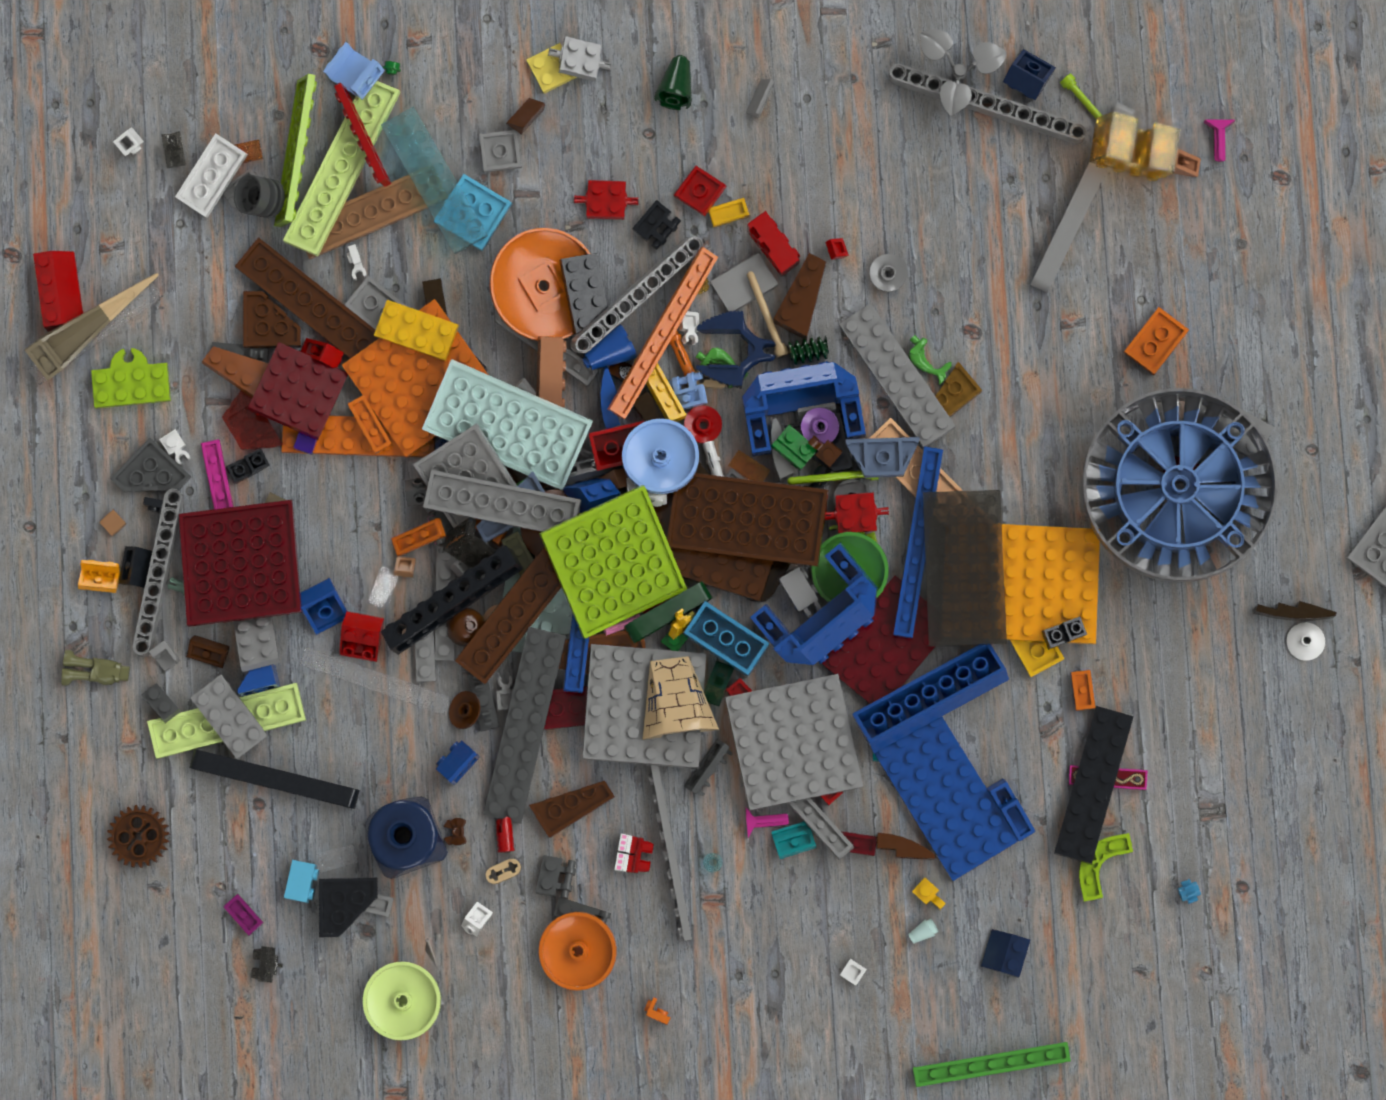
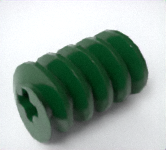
M826 335L824 341H822L820 336L817 337L816 343L813 338L809 339V344H807L805 339H802L801 345L797 340L794 342V346L788 342L790 357L795 365L798 364V359L803 364L806 358L812 362L813 356L818 361H820L821 355H823L825 360L828 359L829 350Z

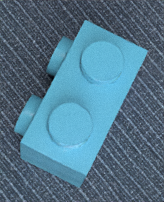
M292 860L284 898L309 903V900H313L315 889L312 887L314 881H317L319 876L317 865Z

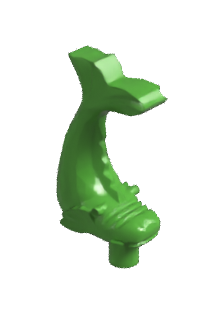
M914 335L910 339L915 345L908 353L910 361L918 369L936 375L940 385L946 379L945 372L950 369L952 362L946 363L939 369H934L924 355V346L927 344V339L923 337L920 340Z
M717 347L712 348L707 355L699 351L695 357L701 361L700 365L708 366L715 363L736 365L728 353Z

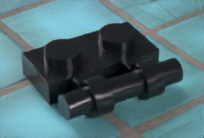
M656 200L634 225L632 230L645 241H648L651 236L654 237L656 240L652 243V247L657 250L666 243L667 237L678 229L677 226L681 220L675 216L670 221L668 217L671 211ZM662 224L666 225V228L663 230V232L659 234L657 232V229Z

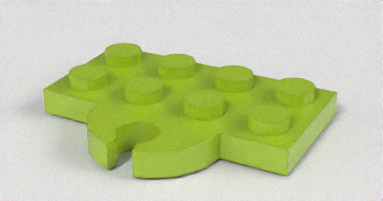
M131 348V352L134 355L133 361L127 363L124 361L126 351L121 349L113 356L110 368L91 370L94 408L171 401L168 363L148 364L144 354L135 348Z

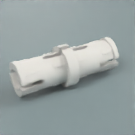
M714 441L703 443L702 447L707 459L705 462L706 465H709L711 475L724 477L720 466L721 459L717 455Z

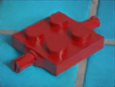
M588 180L586 196L574 195V203H585L587 219L624 220L627 205L639 204V197H627L626 181Z
M874 492L836 495L835 511L826 512L825 520L835 519L838 524V534L843 532L877 531L876 520L878 515H889V508H877L874 502Z

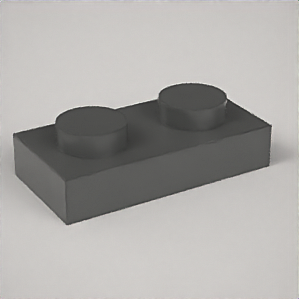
M157 683L141 694L165 724L180 713L179 708Z

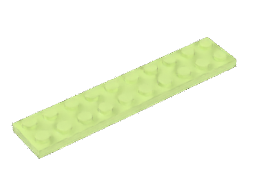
M376 81L363 100L356 96L353 101L373 146L401 93L400 90ZM346 117L283 239L284 243L317 257L366 163L365 157L367 155L358 146L357 141H359V138L351 131L349 125L352 123Z

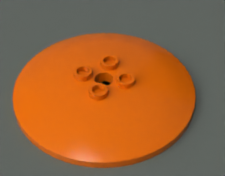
M553 228L530 229L510 239L496 255L489 280L493 305L504 323L517 334L538 341V336H554L565 339L574 335L559 260L591 254L589 250L572 235ZM540 281L547 283L548 288L546 291L540 290Z

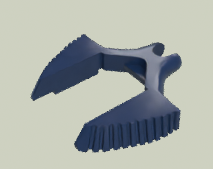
M743 311L725 312L722 315L714 316V318L711 317L706 322L703 321L702 325L699 324L697 326V331L703 334H741V337L748 343V357L740 366L696 365L698 371L718 382L742 389L745 375L753 366L762 362H771L776 357L773 354L763 352L764 348L775 347V342L754 335L746 326Z

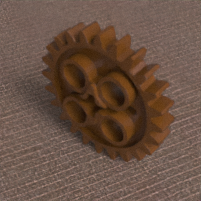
M135 805L134 811L127 807V813L120 811V818L114 816L117 822L116 824L110 823L114 828L113 830H107L108 833L112 834V837L107 838V840L113 842L108 847L110 849L115 848L112 855L119 854L118 861L125 859L124 865L127 866L131 862V867L135 868L138 863L139 867L143 868L144 862L147 866H151L150 860L157 863L156 856L163 857L161 850H168L164 843H170L169 840L165 839V836H169L171 833L165 832V829L169 827L167 824H162L165 818L158 819L160 812L153 814V808L146 811V806L143 805L141 810H139V807ZM136 818H141L142 825L139 828H135L133 825ZM150 823V826L143 832L146 825ZM151 830H155L157 833V837L154 840L148 839V833ZM124 833H128L130 836L127 843H122L121 836ZM136 833H139V834L142 833V834H141V837H142V840H141V841L138 840V839L136 840V838H137V837L135 836ZM134 842L131 849L127 850V847ZM139 845L144 847L142 855H137L135 852L136 847Z

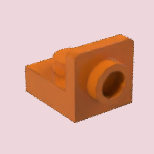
M658 999L648 1000L644 1011H647L646 1016L668 1025L671 1019L667 1016L668 1012L660 1008L657 1011L653 1010Z

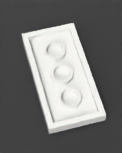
M215 133L175 197L208 218L248 154Z

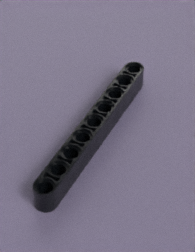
M194 749L189 767L194 770L352 809L356 807L360 791Z

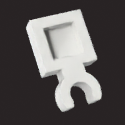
M687 311L679 325V331H684L685 334L682 337L683 344L689 342V338L692 340V345L698 343L696 333L698 332L699 313Z
M176 429L159 439L170 456L176 454L175 460L179 465H182L180 461L182 455H185L188 460L191 459L190 455L182 450L186 447V444Z

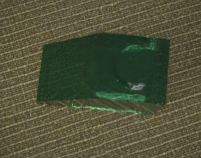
M716 661L704 690V695L709 704L720 706L734 668L730 665Z

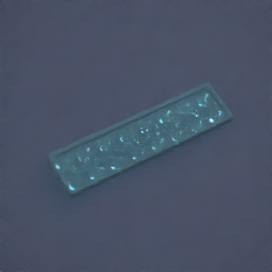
M414 106L381 124L382 129L454 254L488 236Z

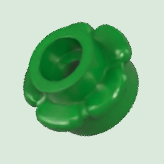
M385 61V66H383V69H386L385 73L397 75V72L401 71L399 69L400 63Z

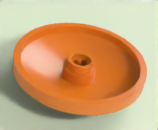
M571 912L556 918L547 926L540 939L539 959L544 972L554 983L569 990H586L595 987L608 977L616 962L617 945L611 929L600 918L589 913Z

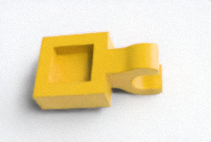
M683 609L675 613L676 619L670 625L671 629L668 635L673 640L682 634L691 622L690 616L683 615Z
M925 877L912 891L926 905L931 901L941 910L946 904L936 895L939 889Z

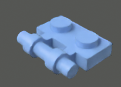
M691 372L687 376H677L668 381L684 410L708 403L704 385H697V380L703 379L701 372ZM688 383L689 388L682 389V385Z

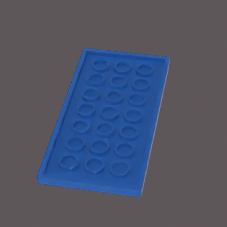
M943 717L934 720L874 753L952 882L1019 841Z

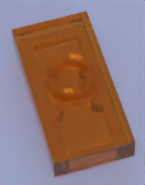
M259 139L235 144L236 147L248 154L243 163L263 159Z
M740 450L737 451L728 467L733 468L748 480L764 482L771 471Z

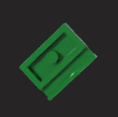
M790 425L786 427L771 445L775 451L799 471L817 451L808 443L809 441Z

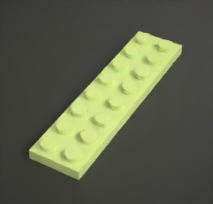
M297 683L240 697L265 731L306 721ZM198 708L178 713L166 724L161 718L147 721L156 759L223 742Z

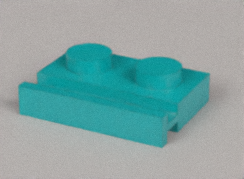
M805 822L771 832L779 859L817 848L812 831Z

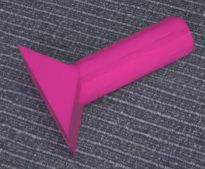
M1204 120L1205 124L1214 129V160L1217 162H1223L1226 159L1225 128L1233 124L1235 120Z
M745 807L748 838L754 828L789 824L788 814L753 816Z

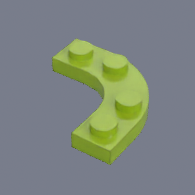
M1129 833L1107 837L1098 841L1092 865L1080 863L1079 883L1083 902L1103 898L1099 870L1106 859L1117 855L1133 853Z

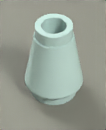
M930 918L921 922L908 935L915 944L934 937L939 931Z

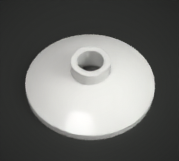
M1302 622L1290 629L1286 638V644L1289 652L1295 658L1309 661L1317 658L1322 653L1325 647V637L1322 630L1315 624ZM1305 637L1310 639L1309 644L1304 643L1303 639Z

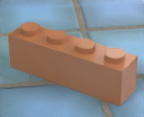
M538 336L536 396L565 408V399L562 398V391H565V379H562V376L566 370V361L563 360V353H566L567 348L566 341H564L563 337Z

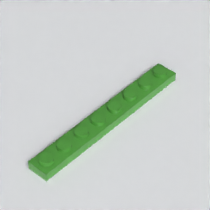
M1068 1042L914 1067L913 1073L916 1087L1070 1062L1071 1059Z

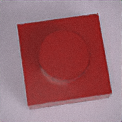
M843 238L830 239L825 242L831 260L849 256Z

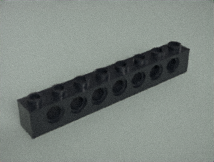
M507 545L498 548L494 554L482 559L474 568L466 570L458 579L450 581L445 588L434 592L426 601L418 603L416 608L404 613L397 621L389 623L381 633L390 650L399 655L453 616L524 569L514 551ZM501 563L500 567L496 569V566ZM485 574V577L480 580L481 576ZM438 606L436 612L433 613L434 608Z

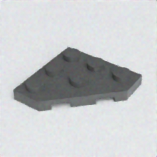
M149 438L110 479L125 493L168 491L169 489H177L179 491L191 476L158 444Z

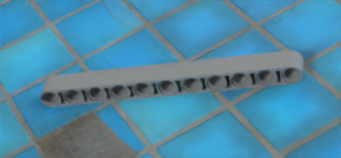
M894 64L889 72V79L894 85L940 99L942 85L947 81H951L902 64ZM900 71L903 76L896 78L893 76V72ZM918 77L921 81L914 84L911 82V78ZM930 83H936L938 85V88L932 90L929 88L928 85ZM969 87L974 100L965 107L967 109L1072 144H1080L1085 139L1086 128L1081 123ZM990 101L992 106L984 107L982 102ZM1006 106L1010 109V112L1003 113L1000 108ZM1024 112L1028 115V118L1021 119L1018 114ZM1042 118L1046 121V124L1039 125L1036 120ZM1061 124L1064 130L1057 131L1054 126ZM1079 130L1082 136L1075 137L1072 132Z
M1119 102L1117 103L1030 285L1048 293L1135 110Z

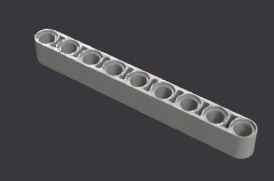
M696 236L683 239L571 340V349L576 353H587L695 257L700 247H703L702 240ZM691 240H693L695 243L694 250H691L689 248V242ZM676 253L681 255L679 263L675 260ZM663 265L668 268L666 275L661 272ZM650 277L654 280L652 287H649L647 284ZM636 289L640 292L638 300L633 295ZM622 302L626 304L624 312L619 307ZM608 314L612 317L610 325L606 323V316ZM594 327H596L599 332L596 337L592 335V329ZM581 339L585 344L582 350L578 348V341Z
M169 489L164 495L133 641V651L141 657L150 655L149 651L153 649L179 528V514L182 513L184 496L177 489ZM173 494H178V501L171 503L170 497ZM168 513L175 514V518L172 521L166 520ZM166 531H170V538L168 540H163V533ZM161 550H166V557L160 559L158 553ZM162 568L163 574L160 577H155V570ZM153 587L159 588V593L156 596H151L150 594ZM149 606H154V613L147 615L146 609ZM150 624V632L144 634L142 632L143 626ZM141 643L147 644V649L144 652H139L138 650Z

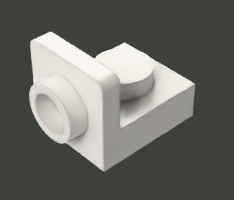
M476 902L464 918L461 926L468 934L477 937L493 912L479 902Z

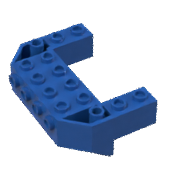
M825 361L812 366L802 365L794 369L785 368L777 372H763L757 375L742 396L752 457L771 454L765 417L794 412L798 408L832 402L840 404L846 439H859L866 436L856 377L835 362Z
M842 543L833 548L825 557L849 586L795 631L790 633L767 604L750 617L774 646L773 649L787 663L814 665L819 662L822 664L829 658L827 654L830 651L834 650L836 652L844 645L842 642L847 637L851 640L859 633L857 631L858 628L862 625L867 627L874 621L872 617L875 615L878 587Z

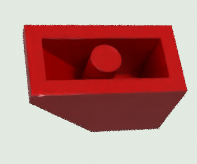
M306 338L300 351L332 368L338 367L344 352L328 343Z

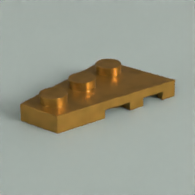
M957 362L935 397L949 417H951L978 396L982 389L963 366Z

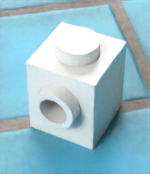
M131 127L113 142L124 156H127L130 153L134 155L142 149L140 145L144 141Z

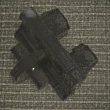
M181 132L162 134L167 168L186 165Z
M261 946L260 949L253 950V959L260 960L259 968H252L251 978L258 979L259 982L272 983L273 975H277V967L283 968V964L278 963L275 948Z

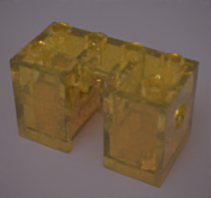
M1110 112L1096 118L1090 163L1096 164V167L1113 168L1114 172H1129L1134 177L1144 176L1149 181H1158L1160 178H1166L1168 175L1174 174L1181 129L1159 123H1154L1153 129H1147V131L1138 129L1136 147L1134 149L1138 118L1117 112Z

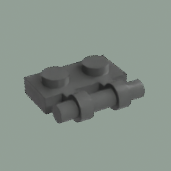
M544 855L536 894L555 897L556 890L561 891L560 898L568 899L569 892L572 891L573 887L571 885L572 877L576 873V861L568 860L567 867H563L562 858ZM560 874H565L563 883H558Z

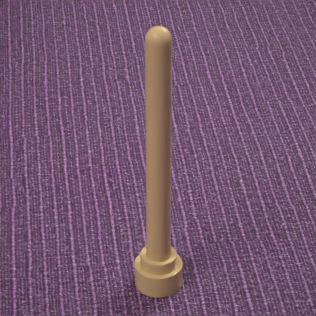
M749 271L747 273L748 280L772 340L776 344L774 347L775 351H773L776 356L775 358L784 357L790 354L789 349L781 342L755 274Z

